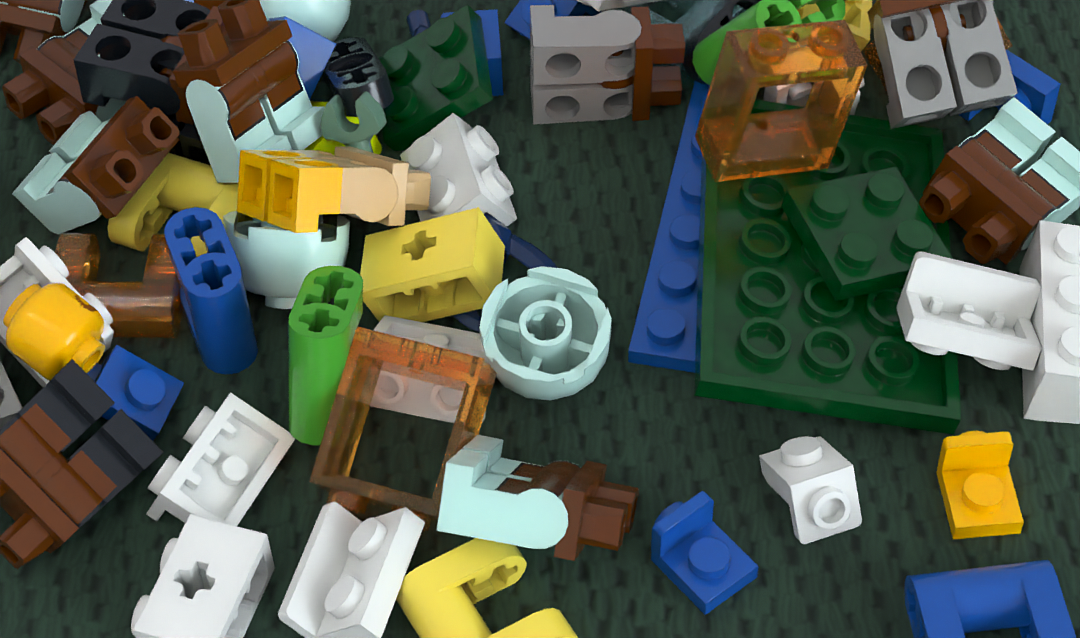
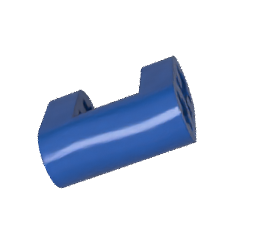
M194 207L184 209L175 213L167 221L164 228L169 256L181 285L180 299L184 315L206 367L220 374L238 373L248 368L255 361L258 353L241 266L218 215L206 208ZM200 236V239L205 242L207 253L196 257L194 247L189 238Z
M1049 560L909 575L905 579V605L914 638H965L964 633L1019 627L1021 638H1076L1056 572Z

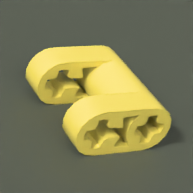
M168 153L119 214L108 220V237L111 242L143 252L173 210L180 212L194 207L206 208L215 212L223 223L224 215L237 211L238 183H217L210 165ZM238 212V222L253 221V217ZM200 236L192 237L191 242L196 257L206 254L205 242L200 239Z
M474 538L410 571L404 577L396 598L419 638H578L560 610L555 608L540 610L494 634L491 633L473 604L509 587L522 577L527 563L516 545Z

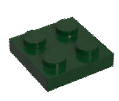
M469 5L464 6L447 17L437 20L431 27L401 45L392 47L378 58L386 69L394 95V101L383 109L387 123L382 128L384 142L394 151L408 149L418 138L427 134L452 113L462 118L493 100L482 20Z
M897 167L787 189L781 204L835 301L904 286L914 255L917 252L921 251L953 259Z

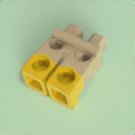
M335 147V156L320 150H240L237 212L261 221H267L269 224L294 233L318 232V220L321 214H345L363 221L378 222L387 226L405 225L406 210L428 209L431 176L430 173L421 170H409V163L354 147Z

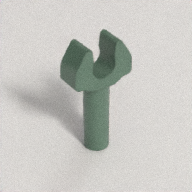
M364 92L355 101L359 124H354L345 116V108L341 97L335 95L326 104L321 117L320 125L323 137L343 143L346 147H354L373 153L370 141L373 135L377 134L387 123L383 108L369 92Z

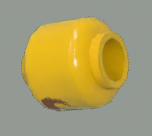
M51 283L44 287L33 284L26 288L12 302L3 319V324L8 327L5 339L6 346L17 357L49 381L72 359L88 373L97 364L105 351V345L100 342L105 324L104 318L98 310L62 283Z

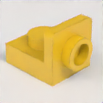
M968 431L958 436L946 437L943 440L936 473L953 539L1021 533L1024 521L1008 466L1013 449V442L1009 432L985 433L982 431Z

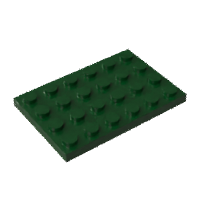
M708 92L703 107L694 396L954 434L961 421L957 353L948 351L945 355H933L917 349L911 342L905 340L896 309L904 286L835 301L781 206L787 189L897 167L919 203L923 196V191L944 158L942 129L918 125H907L891 129L890 122L887 120ZM929 219L950 253L948 220L945 223H933Z

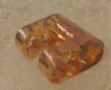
M62 233L59 236L55 253L69 271V276L65 279L82 297L86 293H91L106 307L113 318V323L109 325L114 331L113 338H178L183 312L180 299L181 285L169 256L165 234H154L151 238L143 281H97L100 267V248L96 235L93 233Z

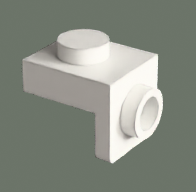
M821 436L793 438L783 443L780 449L759 455L762 473L767 483L789 504L794 535L802 544H808L861 525L862 517L853 465Z

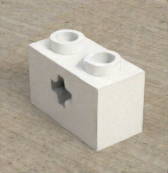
M190 514L179 537L171 538L163 551L160 562V576L151 594L143 595L135 607L131 622V632L135 638H243L275 569L267 534Z

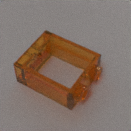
M845 20L726 32L695 134L714 182L829 168L868 66ZM788 38H791L796 42H789ZM814 82L805 108L751 114L760 87Z
M357 326L309 482L329 492L327 504L337 502L351 512L365 514L368 503L392 509V511L407 507L425 522L422 531L428 532L431 521L438 522L446 462L463 449L475 436L479 435L497 372L484 358ZM381 370L464 391L432 499L348 477Z

